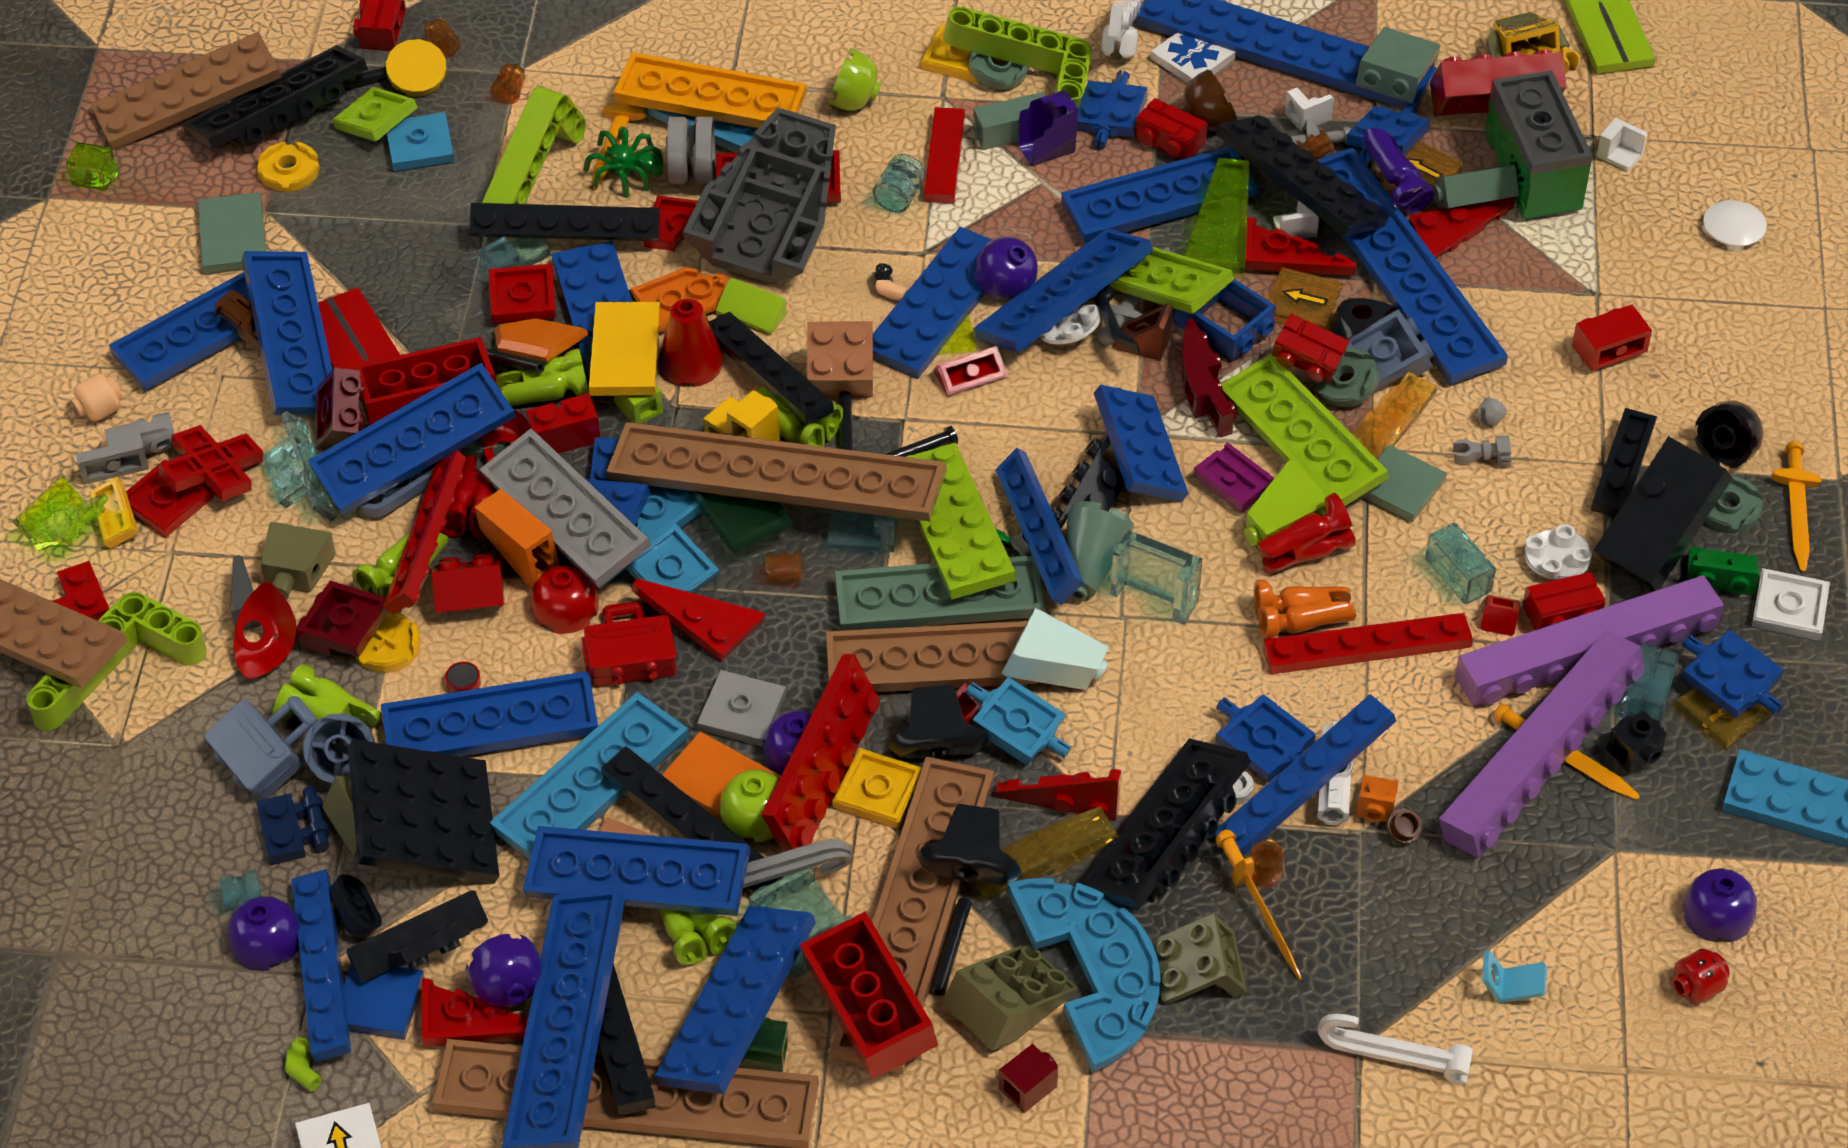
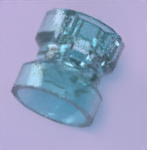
M256 869L245 871L241 877H235L232 874L220 876V886L226 912L236 910L241 903L250 898L262 896Z

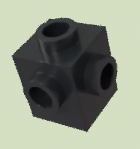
M1643 710L1633 717H1624L1611 729L1606 750L1628 773H1631L1646 763L1648 765L1655 763L1663 755L1667 733L1660 722L1653 720Z

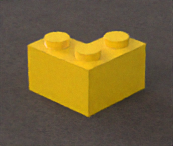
M752 390L740 401L729 396L704 417V432L780 441L778 405L771 398L764 397L755 390Z

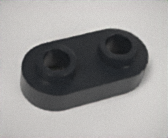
M342 874L338 876L330 887V895L347 931L355 937L371 938L381 926L382 918L366 886L352 875Z

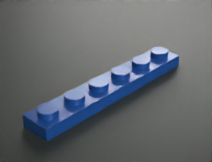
M1016 448L995 471L1051 600L1062 605L1077 591L1084 581L1027 453Z
M1369 694L1220 825L1214 834L1215 838L1221 831L1231 830L1237 836L1235 842L1243 856L1246 855L1396 722L1394 713Z
M327 869L292 878L295 914L299 925L298 942L310 1050L315 1062L352 1052L335 909L330 895L332 884Z

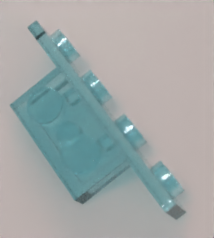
M285 411L281 414L288 437L263 455L278 503L288 508L307 494L311 507L328 520L333 521L337 518L333 506L334 503L308 463L309 459L319 454L309 436L311 429L303 418H296L288 411Z

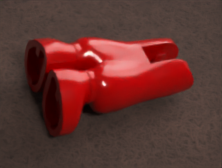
M468 455L462 469L464 473L463 478L456 486L453 494L455 500L445 516L447 522L440 533L447 537L458 538L464 534L467 526V511L471 509L469 516L470 531L476 538L489 541L480 530L475 506L497 490L483 477L481 472H476V455ZM489 456V457L487 458L486 464H487L490 460H492L494 457H490V456Z
M1336 493L1325 497V515L1320 516L1316 513H1309L1258 542L1259 552L1263 556L1262 565L1266 573L1273 574L1301 562L1326 557L1336 549L1347 550L1355 546L1356 539L1350 529L1352 527L1350 516Z

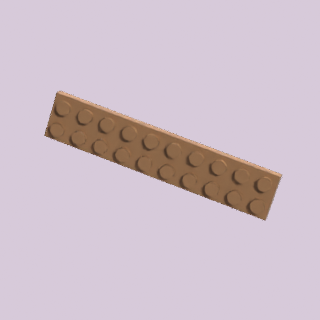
M626 422L606 472L610 481L647 484L649 486L930 522L947 470L946 463L942 461Z
M927 756L872 921L923 1008L963 881L932 874L920 864L917 858L918 852L922 847L938 842L943 838L958 804L986 808L995 772ZM838 1025L830 1050L831 1059L863 1066L841 1026ZM906 1063L889 1072L903 1075Z
M447 1039L432 1103L434 1111L508 1119L522 1046ZM596 1054L583 1126L809 1148L819 1085L818 1076L738 1068L725 1093L717 1094L661 1086L655 1074L663 1060L643 1058L655 1097V1108L618 1116L601 1056Z

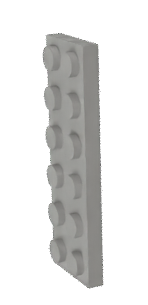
M529 429L479 469L483 477L497 491L499 489L505 491L552 530L555 546L598 588L652 546L649 539L532 429Z

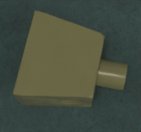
M270 521L261 559L264 581L275 585L286 600L289 598L292 590L306 593L312 591L335 557L336 552L332 532Z

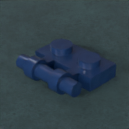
M309 786L302 790L304 799L296 804L293 803L291 793L256 801L270 865L305 858V845L314 843L317 851H324L329 848V825L323 820V800L317 795L315 787ZM308 818V827L299 829L298 820Z

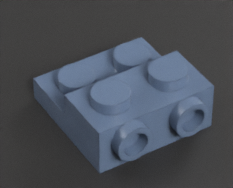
M1399 309L1348 339L1350 341L1348 348H1358L1367 351L1376 362L1380 376L1378 386L1374 392L1400 377L1404 383H1407L1433 368L1430 358L1434 357V353L1425 339L1421 342L1416 336L1420 332L1411 317L1405 319Z

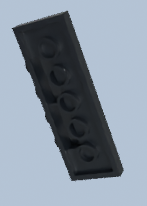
M335 45L280 73L281 78L228 100L182 123V126L187 136L212 150L227 146L230 140L242 147L251 146L259 142L268 133L279 132L286 128L290 122L306 118L315 109L338 101L342 95L346 94L343 82L357 79L360 73L368 70L364 58Z
M1189 738L1077 883L1104 893V898L1114 904L1135 910L1140 909L1151 893L1162 895L1168 886H1176L1180 879V870L1185 863L1196 860L1201 842L1205 837H1213L1217 831L1218 820L1223 813H1230L1235 808L1236 794L1233 785L1251 763L1248 753Z

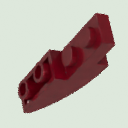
M1190 319L1187 320L1182 344L1181 380L1184 394L1194 418L1207 415L1219 437H1225L1232 434L1233 420L1237 417L1234 404L1225 398L1221 382L1218 379V373L1222 369L1219 355L1216 352H1212L1204 330H1199L1195 321Z

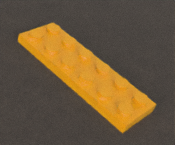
M631 52L613 92L614 102L694 117H713L716 121L759 128L777 107L799 113L807 94V84Z

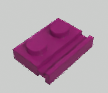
M1228 442L1221 451H1215L1194 467V477L1241 513L1258 500L1274 479L1273 476Z

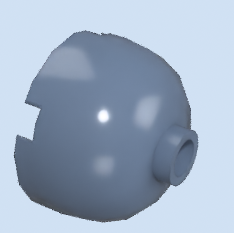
M347 713L330 714L319 719L308 730L303 743L304 759L319 779L333 783L335 776L350 775L347 747L352 739L375 742L370 728L358 717Z

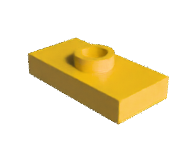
M116 476L89 491L103 542L108 548L111 549L139 533L124 483L120 478Z

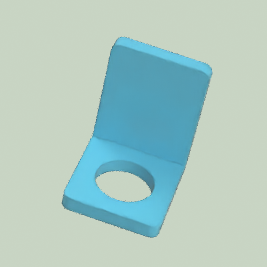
M1490 950L1484 951L1482 980L1498 1003L1540 997L1546 994L1547 966L1544 962L1504 969ZM1491 967L1493 968V971H1494L1495 983H1494L1493 978H1492Z

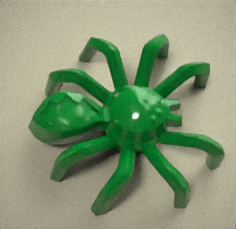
M621 126L618 130L617 138L622 140L620 145L617 144L609 131H600L597 145L602 146L604 136H606L612 147H607L604 156L599 153H593L585 158L583 167L585 172L589 171L593 159H599L608 163L601 166L595 172L592 187L597 188L601 174L611 169L620 176L624 197L630 196L626 176L634 171L641 175L644 191H649L648 176L656 177L663 174L662 152L653 145L651 135L644 133L637 135L633 144L629 147V132L624 126ZM641 139H646L648 145L634 152Z

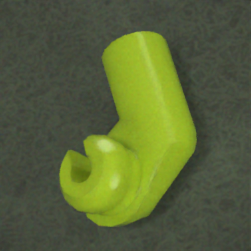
M298 1037L292 1040L291 1046L287 1049L285 1071L309 1092H313L320 1086L322 1077L309 1067L311 1057L310 1042L303 1037Z

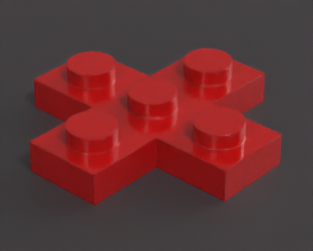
M201 425L171 435V445L181 456L159 463V475L175 493L205 482L224 501L252 490V480L242 469L263 462V450L247 433L217 443Z

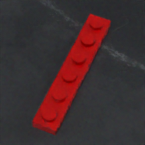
M457 450L436 463L383 605L393 615L405 607H412L420 597V585L429 572L428 563L438 547L437 538L446 525L447 520L445 516L455 500L453 494L456 486L464 475L462 469L466 457Z
M1465 613L1269 638L1264 639L1263 650L1271 675L1472 648L1473 637Z

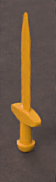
M621 103L604 106L602 109L604 116L614 119L609 132L613 135L618 145L621 140L617 138L621 126L626 128L628 121L646 118L645 109L634 105ZM606 138L600 153L603 156L605 151H607V147H612L608 138ZM599 159L597 160V163L593 170L592 183L595 172L601 166L606 165L608 163L601 161ZM609 169L601 174L598 186L607 175ZM591 184L592 190H596L597 188H596V187H592V184Z
M1791 441L1784 450L1785 455L1788 457L1789 468L1774 470L1771 478L1778 483L1789 486L1793 550L1800 571L1805 572L1810 552L1805 488L1818 487L1821 483V477L1802 470L1804 447L1798 441Z
M1500 704L1494 712V719L1499 724L1504 722L1515 730H1518L1526 721V719L1511 711V706L1507 704ZM1578 750L1572 751L1564 760V762L1609 790L1635 800L1639 799V794L1620 776Z
M1231 830L1221 831L1216 836L1217 847H1222L1233 867L1232 882L1235 888L1246 885L1284 959L1300 981L1301 975L1291 952L1251 879L1254 874V861L1252 857L1244 859L1235 842L1237 836Z

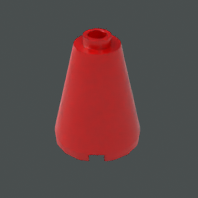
M682 299L672 305L658 359L660 372L664 378L677 386H682V383H693V387H698L711 382L720 374L723 362L722 351L704 309L698 301L693 299Z

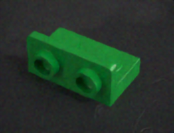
M1690 546L1687 559L1686 581L1704 575L1714 590L1754 596L1759 578V569H1757L1758 556Z

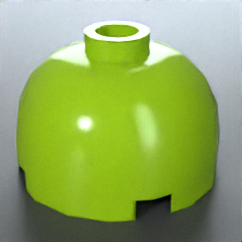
M850 48L848 55L853 56L852 60L845 58L832 90L838 94L835 100L829 98L828 105L845 111H857L863 108L869 99L876 100L882 84L876 82L878 69L874 61L864 53Z
M761 769L746 770L734 776L721 793L720 818L722 823L742 840L743 837L754 838V842H763L775 838L761 814L779 779L772 773Z

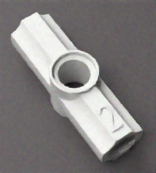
M1332 721L1328 725H1323L1322 736L1339 721ZM1352 761L1319 789L1317 819L1324 821L1326 825L1338 826L1349 819Z

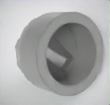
M1487 397L1479 406L1477 414L1479 420L1484 425L1494 426L1502 421L1507 413V409L1497 399Z

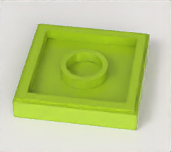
M372 87L334 117L332 122L337 130L376 142L418 107L415 99Z

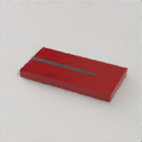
M358 287L318 302L332 369L335 367L354 370L355 365L400 355Z

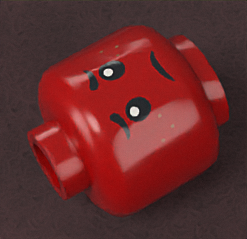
M1699 949L1675 963L1672 984L1679 996L1686 997L1689 1001L1699 1004L1726 989L1730 975L1729 967L1720 954L1707 949Z

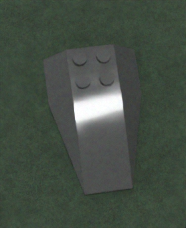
M777 107L754 132L752 140L749 143H744L738 150V155L732 162H727L720 170V175L705 186L683 231V237L712 266L769 284L802 274L824 228L836 125Z

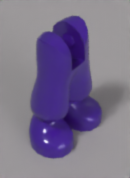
M1380 128L1368 129L1364 133V144L1377 163L1385 180L1396 186L1389 199L1394 208L1403 207L1408 215L1415 214L1426 208L1434 198V191L1423 180L1420 171L1403 155L1390 133Z

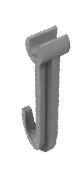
M828 839L749 862L743 888L822 864L820 871L823 875L838 871L852 862V848L844 841Z

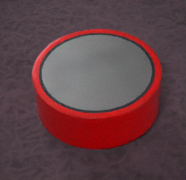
M457 662L451 665L445 673L446 685L451 693L478 689L481 685L479 669L473 663Z

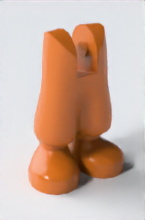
M1256 580L1254 583V608L1256 618L1260 619L1259 629L1263 638H1274L1281 631L1299 633L1323 625L1350 622L1356 618L1355 607L1350 603L1351 593L1348 587L1290 586L1284 588L1279 595H1274L1271 585L1266 580Z

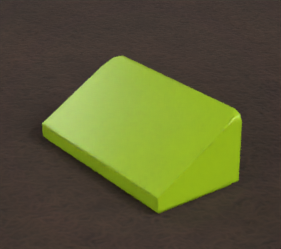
M731 278L724 289L715 313L722 315L731 312L746 326L772 335L787 315L786 300L781 296Z

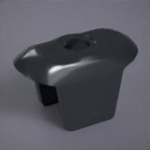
M953 685L919 687L912 690L908 728L893 737L888 743L887 749L894 756L905 760L925 759L926 756L940 759L973 754L988 743L989 737L984 730L965 722Z
M958 804L943 838L938 842L922 847L917 856L922 867L932 874L966 882L1005 885L1014 882L1021 876V869L1018 863L1000 849L999 811L992 808Z

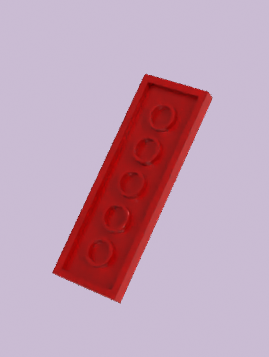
M842 654L761 814L783 852L812 843L813 837L826 815V810L835 792L839 789L840 782L848 766L852 762L855 751L861 739L865 736L866 729L874 713L878 709L880 699L855 654Z

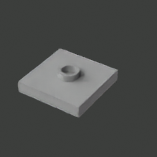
M720 670L697 722L698 731L763 747L765 732L779 713L786 696V687Z

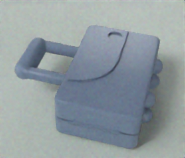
M297 696L290 697L268 720L254 705L244 699L231 708L205 734V740L215 750L214 759L220 762L223 767H229L234 773L232 777L233 782L239 784L240 788L244 790L248 789L259 800H263L272 795L303 766L302 759L290 746L311 728L317 719ZM292 710L302 724L284 740L273 726Z

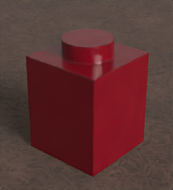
M1034 1044L1028 1046L999 1069V1090L1023 1113L1027 1112L1057 1088L1058 1065L1049 1053H1042Z

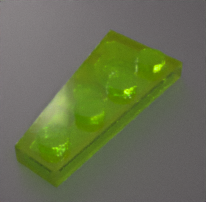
M1218 158L1184 256L1230 269L1233 273H1244L1249 161Z

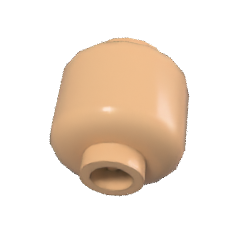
M97 373L75 385L74 393L76 398L72 399L71 402L80 417L87 415L90 420L96 422L119 410V400L123 399V395L112 376L106 377L101 373Z

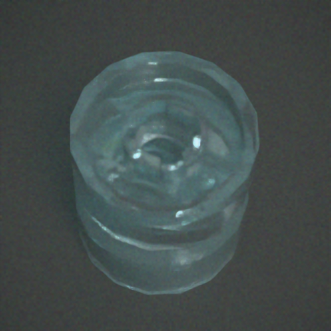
M907 154L893 156L872 189L875 201L887 211L894 213L906 211L927 178L924 166L919 160Z

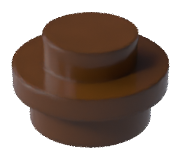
M1400 808L1388 816L1386 829L1389 836L1395 842L1410 844L1420 836L1422 823L1417 813L1406 808Z

